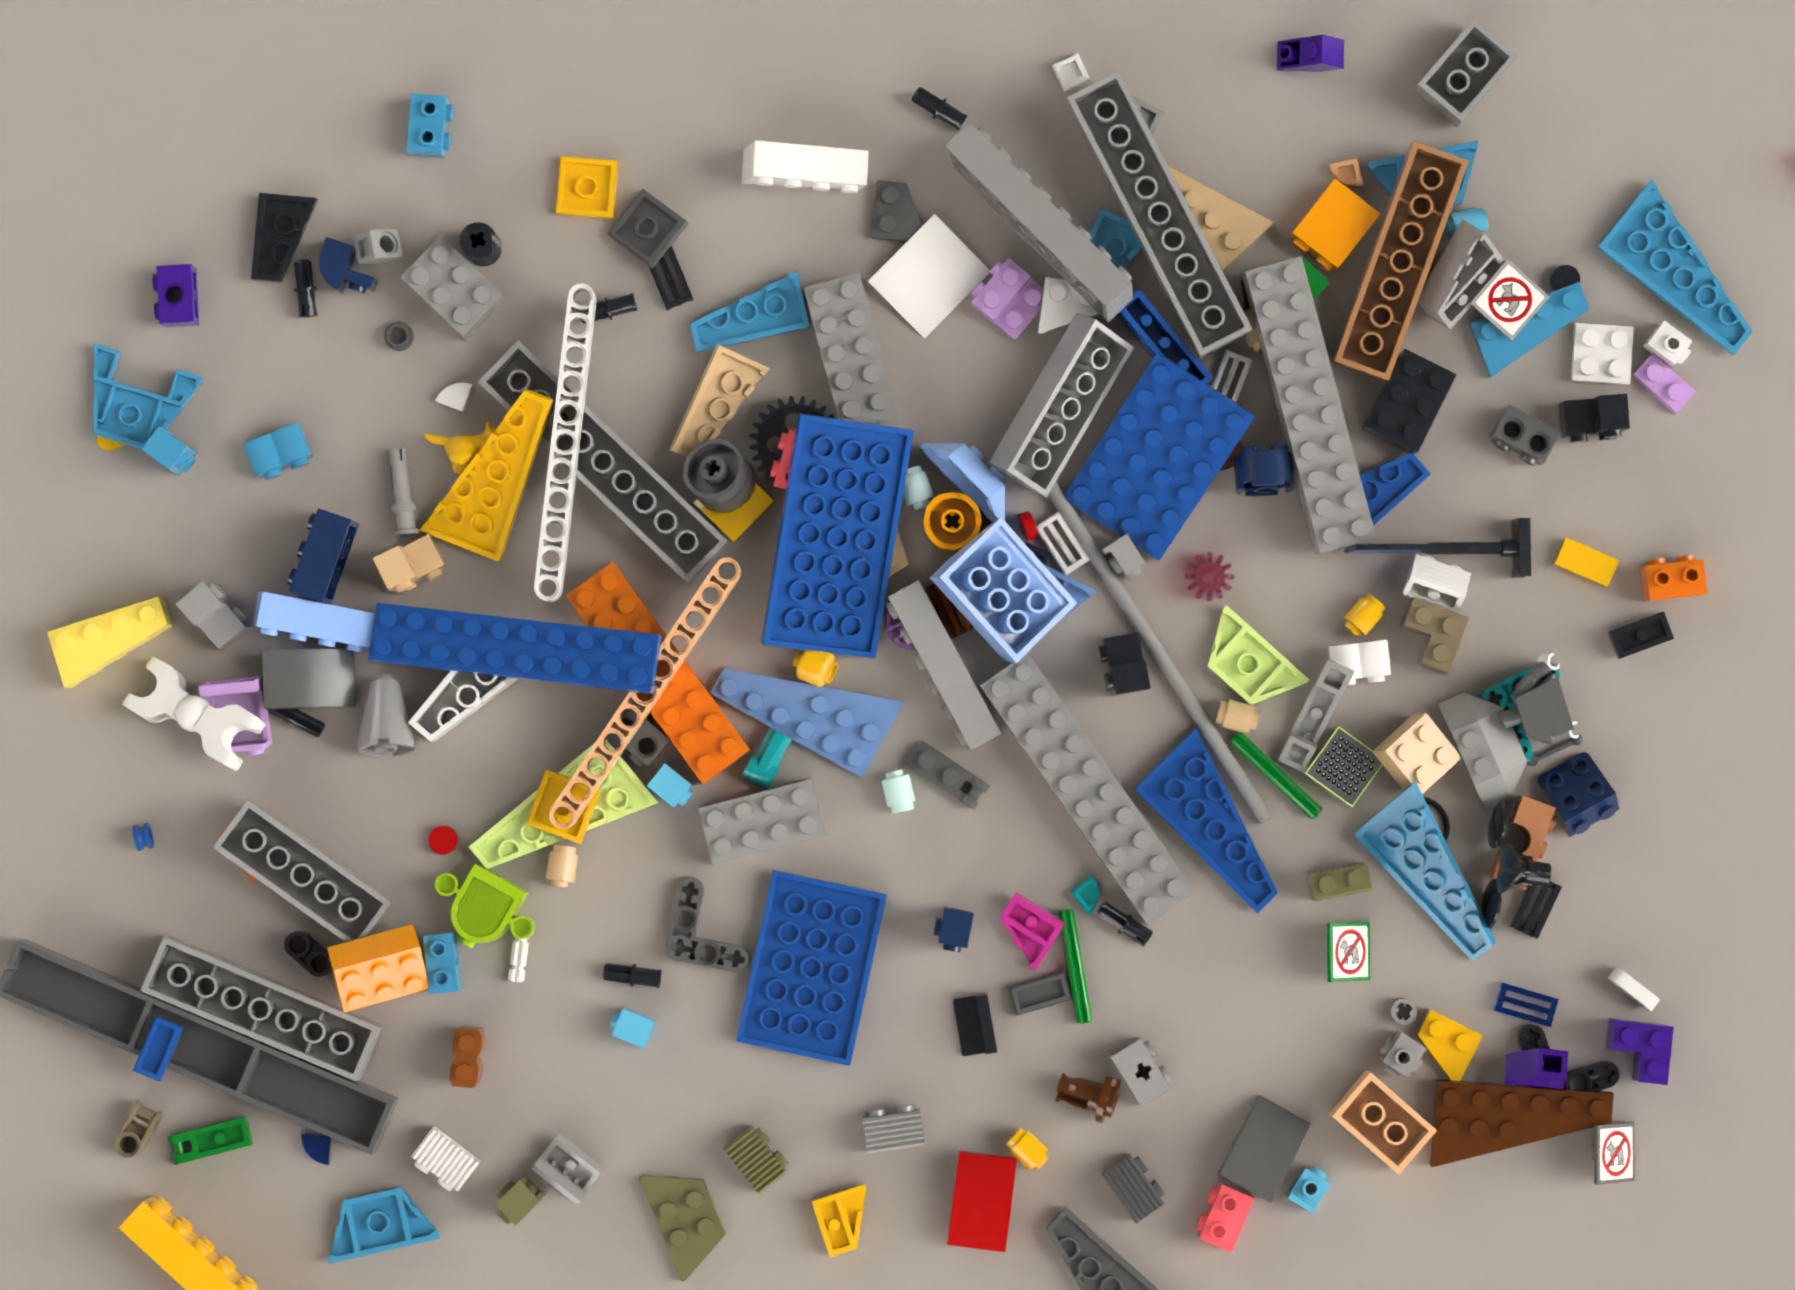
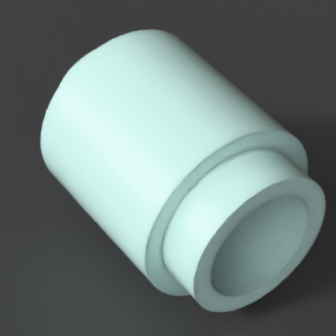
M921 466L907 469L903 493L907 507L913 506L915 511L927 507L930 503L929 500L935 498L925 471L922 472Z
M902 769L885 773L886 779L881 780L887 807H891L892 814L914 809L913 801L916 800L910 775H903Z

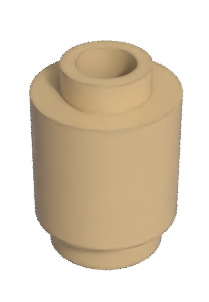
M1231 699L1228 702L1221 700L1215 722L1222 724L1221 727L1249 734L1250 729L1256 730L1260 713L1255 712L1256 706Z
M553 845V851L549 852L546 879L551 880L550 886L568 888V883L575 882L578 862L575 847Z

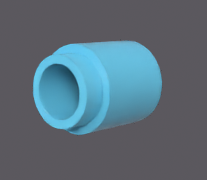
M1472 207L1450 212L1444 228L1446 236H1451L1452 238L1463 219L1484 232L1488 231V218L1483 208L1477 209Z

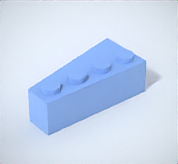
M258 592L252 626L261 628L260 633L277 636L278 631L290 633L289 639L306 642L307 637L318 638V644L335 647L336 642L347 644L346 650L364 653L365 647L370 648L375 613L268 592Z

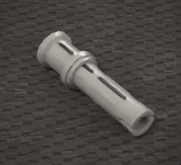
M406 448L387 450L394 504L390 508V512L394 514L395 522L393 537L419 535V529H416L414 511L417 509L414 502H411Z

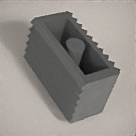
M1129 1153L1101 1174L1134 1222L1138 1223L1165 1204L1160 1198L1165 1193L1156 1180L1150 1183L1144 1173L1148 1169L1140 1157L1137 1156L1133 1159Z

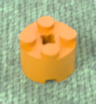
M948 492L936 496L928 504L923 518V528L928 540L936 548L946 552H958L979 534L982 523L979 507L974 500L965 494ZM947 516L951 518L957 516L959 518L957 522L959 527L957 529L953 526L950 528L946 527Z

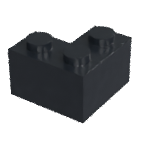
M1627 394L1600 395L1593 399L1569 400L1559 403L1561 438H1570V443L1588 441L1587 436H1599L1600 441L1614 440L1622 436V432L1630 429Z
M1139 632L1104 638V645L1099 646L1101 662H1107L1109 673L1104 674L1106 690L1112 691L1113 696L1151 689L1146 660L1143 659Z

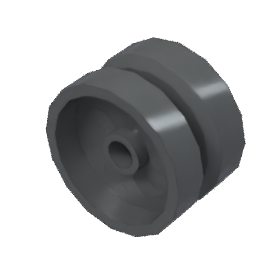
M723 439L708 440L697 445L689 453L684 463L683 478L686 487L711 511L727 513L741 508L750 499L755 489L756 475L753 466L733 443Z

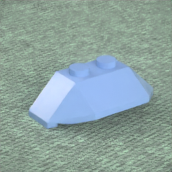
M923 443L919 446V450L962 494L974 500L979 507L980 513L991 524L999 517H1002L1005 521V484L1002 482L1004 476L994 466L988 468L981 461L984 456L975 446L972 445L968 448L964 443Z

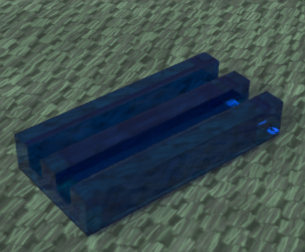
M1501 982L1500 992L1497 995V1002L1493 1010L1551 1027L1559 999ZM1507 990L1551 1004L1550 1008H1546L1505 995ZM1503 1002L1519 1005L1548 1015L1545 1020L1502 1007Z

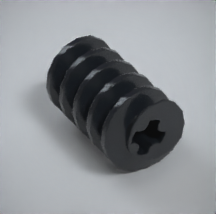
M477 222L467 225L462 230L460 246L474 264L489 266L500 258L502 244L489 225ZM478 242H480V243H484V242H485V245H484V246H481V245L476 246V244H477Z

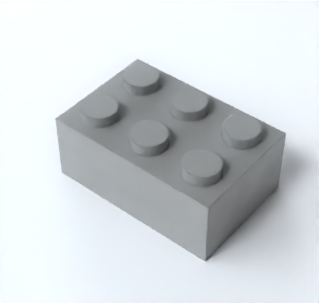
M1473 19L1421 79L1413 91L1457 128L1518 55Z
M441 235L400 276L466 341L507 300L494 285Z

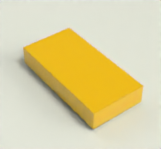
M1565 537L1553 564L1599 585L1608 587L1619 560Z

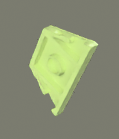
M1227 605L1222 609L1207 667L1249 705H1253L1308 683L1310 679Z

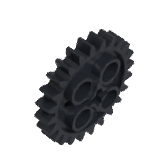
M790 396L787 405L784 404L781 398L778 399L779 408L777 409L768 404L769 415L762 412L759 413L763 420L762 424L756 422L752 424L759 431L758 433L749 434V437L757 440V444L749 446V449L758 451V454L752 458V461L761 460L762 464L757 470H768L765 479L771 478L770 474L774 460L779 461L783 450L779 453L771 452L767 446L768 441L774 436L781 438L782 432L788 434L789 429L786 426V418L790 414L798 415V413L825 417L823 415L826 410L825 405L817 410L815 409V399L808 406L805 405V396L801 397L799 404L795 403L793 396ZM834 414L827 417L834 418Z

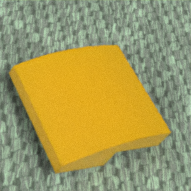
M755 483V489L750 499L741 508L734 511L717 513L707 509L698 499L693 504L734 543L774 503V500Z

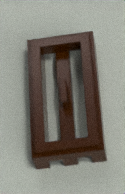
M935 583L925 587L950 639L974 629L971 623ZM957 610H958L959 615H960V617H961V619H962V621H963V623H964V625H965L964 627H963V625H962V623H961V621H960V619H959V617H958V615H957V612H956Z

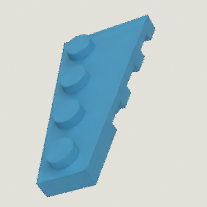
M797 271L765 286L751 295L739 299L731 305L690 323L697 353L713 350L716 344L727 347L810 328Z

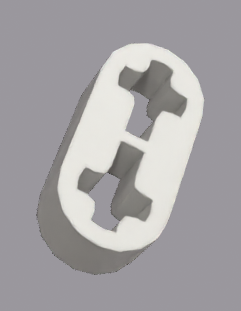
M1617 966L1607 977L1614 985L1650 1012L1660 1001L1653 993Z

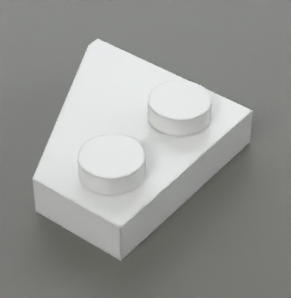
M1045 277L1038 334H1044L1059 327L1070 325L1076 313L1090 318L1099 315L1066 280Z

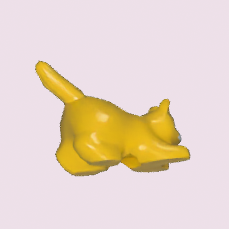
M488 421L486 422L485 430L479 435H458L449 438L425 433L424 437L432 444L445 447L446 454L452 463L453 471L461 475L496 429Z

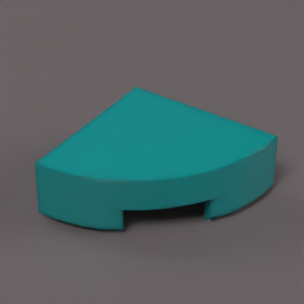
M1091 875L1070 892L1087 915L1093 912L1099 899V886L1094 875Z

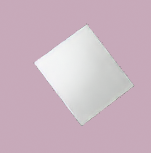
M934 214L868 282L925 339L989 274L990 270Z

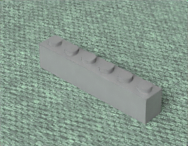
M916 580L888 595L887 597L890 602L885 605L893 620L897 617L900 619L903 628L899 631L906 644L913 643L917 651L913 657L921 671L925 668L927 669L931 677L927 683L934 696L941 695L945 703L941 706V709L948 722L954 719L959 729L954 733L961 746L968 745L969 749L973 750L1001 735V731L920 581Z

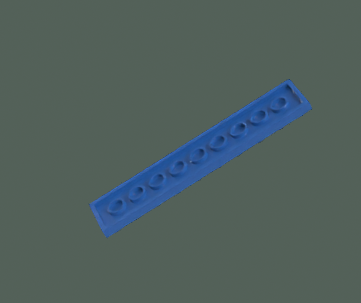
M377 603L368 660L387 664L653 694L662 636L659 634Z

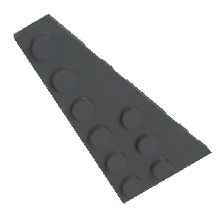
M1066 1206L1046 1227L1047 1232L1081 1290H1159Z

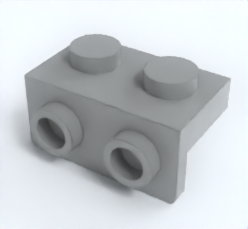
M558 1133L533 1165L532 1170L542 1180L549 1182L559 1190L566 1199L578 1204L605 1168L562 1134Z

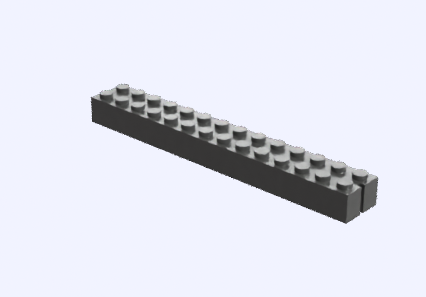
M27 939L17 940L7 965L12 967L18 966V969L4 970L0 979V997L138 1056L155 1016L183 1026L184 1029L169 1062L168 1069L370 1155L377 1151L399 1099L361 1081H353L141 992L140 987Z

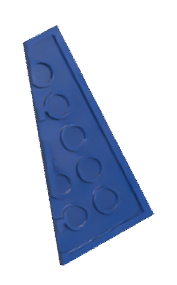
M1195 728L1134 790L1258 914L1278 892L1259 857L1254 843L1197 728Z

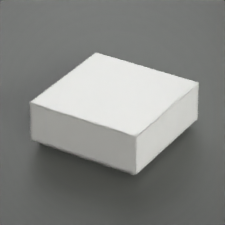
M1078 53L1051 66L1063 93L1090 81V77Z

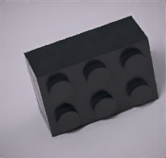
M1407 349L1402 350L1396 360L1389 381L1385 382L1362 430L1415 455L1419 452L1457 374Z

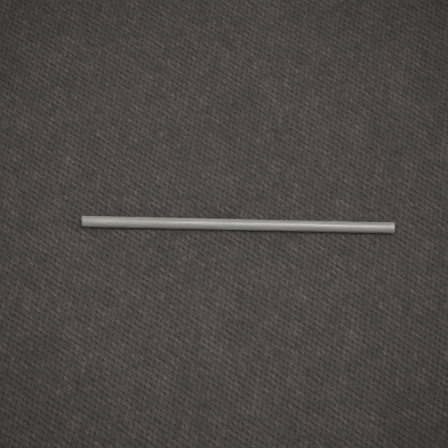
M1055 482L1048 494L1054 506L1067 523L1135 631L1139 632L1140 639L1259 823L1263 824L1273 817L1078 514L1064 497L1063 491Z

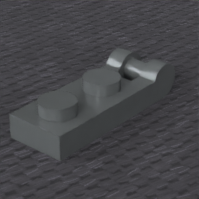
M924 741L921 742L906 764L973 810L978 805L977 799L981 793H986L990 785ZM965 781L973 785L967 794L960 790Z

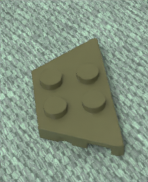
M642 1175L639 1177L681 1282H683L712 1251L726 1232L704 1179Z

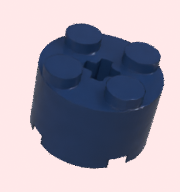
M1274 445L1270 447V450H1259L1258 446H1246L1241 448L1242 453L1234 457L1237 494L1240 495L1242 490H1245V496L1262 497L1278 495V489L1285 488L1286 493L1294 490L1292 455L1288 452V446Z

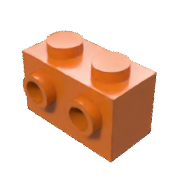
M1694 555L1677 557V562L1666 563V558L1648 560L1647 566L1640 567L1644 602L1708 594L1704 559L1695 560Z

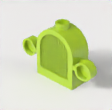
M474 864L463 885H460L458 877L452 873H443L437 877L435 889L440 895H456L451 908V920L455 930L460 935L458 941L473 949L476 943H489L500 939L509 929L513 936L518 939H527L534 934V921L528 916L517 917L530 893L527 890L486 869L481 864Z

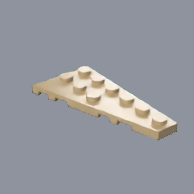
M1168 166L1222 271L1273 225V221Z

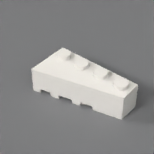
M755 140L743 149L742 184L780 185L787 188L812 187L813 190L818 191L841 188L843 193H858V189L867 186L869 151Z
M450 671L408 724L429 741L435 742L518 679Z

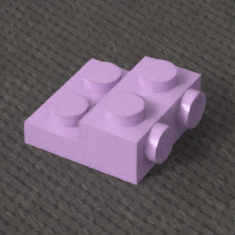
M1010 258L1005 263L1000 259L989 272L993 275L987 284L980 282L971 293L974 297L971 305L1011 339L1016 341L1041 312L1044 289Z

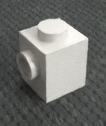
M1663 321L1656 327L1642 348L1650 354L1654 353L1668 367H1672L1676 363L1681 365L1691 353L1688 347L1692 340L1666 321Z

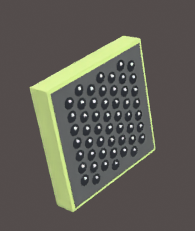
M1338 726L1304 774L1348 806L1353 807L1382 767V763L1373 754V750Z

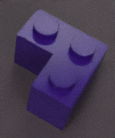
M1609 1018L1606 1047L1635 1052L1632 1080L1668 1085L1674 1027L1664 1024Z

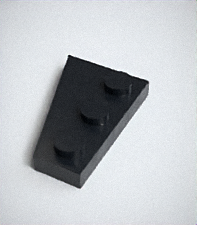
M259 193L251 273L252 280L282 283L318 202L317 198Z

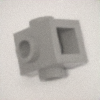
M1397 1031L1392 1040L1388 1038L1379 1051L1382 1056L1379 1060L1385 1063L1383 1069L1394 1077L1398 1078L1402 1074L1408 1078L1410 1073L1415 1075L1421 1067L1423 1060L1420 1058L1426 1047L1403 1032ZM1404 1052V1058L1399 1061L1398 1055Z

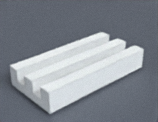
M1226 349L1211 387L1217 390L1229 357L1233 358L1234 361L1221 392L1226 396L1239 362L1245 363L1231 398L1232 401L1237 402L1253 359Z
M1059 511L1036 526L1038 535L1065 575L1090 561ZM1057 520L1081 557L1080 560L1076 561L1052 522ZM1044 527H1048L1072 564L1071 566H1066L1044 532Z

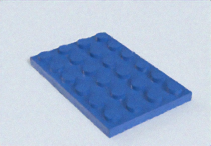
M1157 352L1064 494V497L1069 503L1121 537L1128 534L1135 546L1160 561L1255 418V415Z
M773 870L736 1041L850 1066L887 894Z

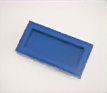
M155 1016L133 1071L161 1082L184 1027Z

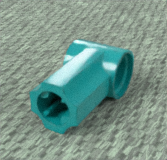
M769 728L757 753L753 754L747 764L742 777L768 790L779 770L778 765L792 739Z

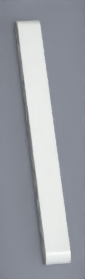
M583 283L576 284L570 289L567 300L534 582L536 595L546 602L558 600L563 592L596 311V295L590 286ZM581 291L590 294V300L585 305H577L575 303V296ZM577 320L587 323V328L582 334H574L571 331L572 324ZM574 349L583 351V359L578 363H570L568 361V355ZM570 378H577L580 381L579 389L575 392H567L565 390V382ZM574 407L577 414L574 420L568 422L562 420L561 413L564 408ZM563 436H571L573 439L572 447L566 451L560 450L558 448L559 439ZM567 465L570 468L569 476L564 480L556 479L554 472L557 466ZM559 493L566 496L564 507L560 509L553 508L551 505L552 497ZM555 522L561 523L563 526L562 534L557 538L549 537L548 527ZM551 551L557 552L560 557L559 563L554 567H548L544 562L546 554ZM548 580L554 581L556 584L555 593L551 596H544L541 592L542 584Z

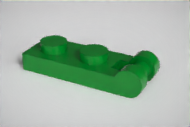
M247 1116L167 1136L168 1143L172 1145L175 1156H172L174 1165L254 1144ZM184 1141H191L193 1151L186 1152Z

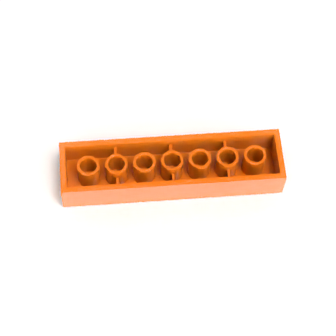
M611 562L566 595L588 627L659 634L662 636L661 644L667 637L663 628L614 562ZM671 641V649L676 653H680ZM685 660L650 713L701 783L705 785L750 752L751 749ZM659 661L656 675L664 677L669 673L670 665L667 661ZM654 692L653 694L638 693L642 701H649L654 695Z

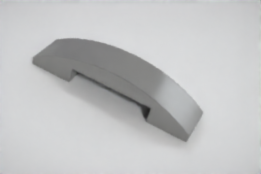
M1327 659L1290 731L1278 758L1279 762L1303 773L1305 772L1317 748V744L1354 674V670Z

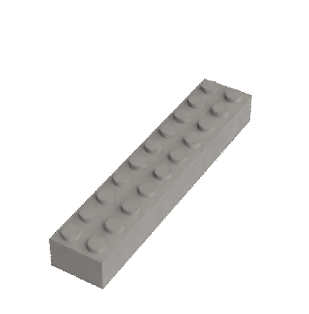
M1119 70L1068 96L1066 104L1198 359L1249 334L1253 329Z
M1302 256L1247 270L1241 276L1286 445L1288 446V452L1292 455L1293 471L1315 554L1377 539Z
M517 340L485 373L478 383L507 411L511 409L526 389L554 399L540 441L550 451L558 378ZM565 385V390L571 393L572 391ZM584 405L576 477L690 585L724 550L729 542L588 406ZM574 407L564 408L561 413L562 420L566 422L574 420L577 414ZM563 436L558 441V448L563 451L569 450L573 445L571 436Z
M1028 652L1017 663H1011L979 686L1146 925H1149L1196 892Z

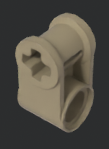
M136 1100L130 1108L124 1125L115 1140L114 1145L117 1154L125 1158L141 1154L150 1137L157 1129L163 1113L160 1111L156 1113L142 1106L141 1101ZM127 1136L133 1137L137 1142V1147L133 1152H128L124 1148V1140Z

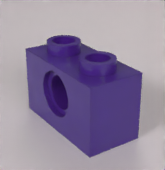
M192 264L156 266L157 274H153L152 277L153 289L158 291V303H154L155 319L159 320V324L164 327L199 325L196 267ZM174 289H180L182 293L180 300L176 303H170V292Z

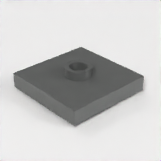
M642 189L607 234L653 269L686 228L688 222Z

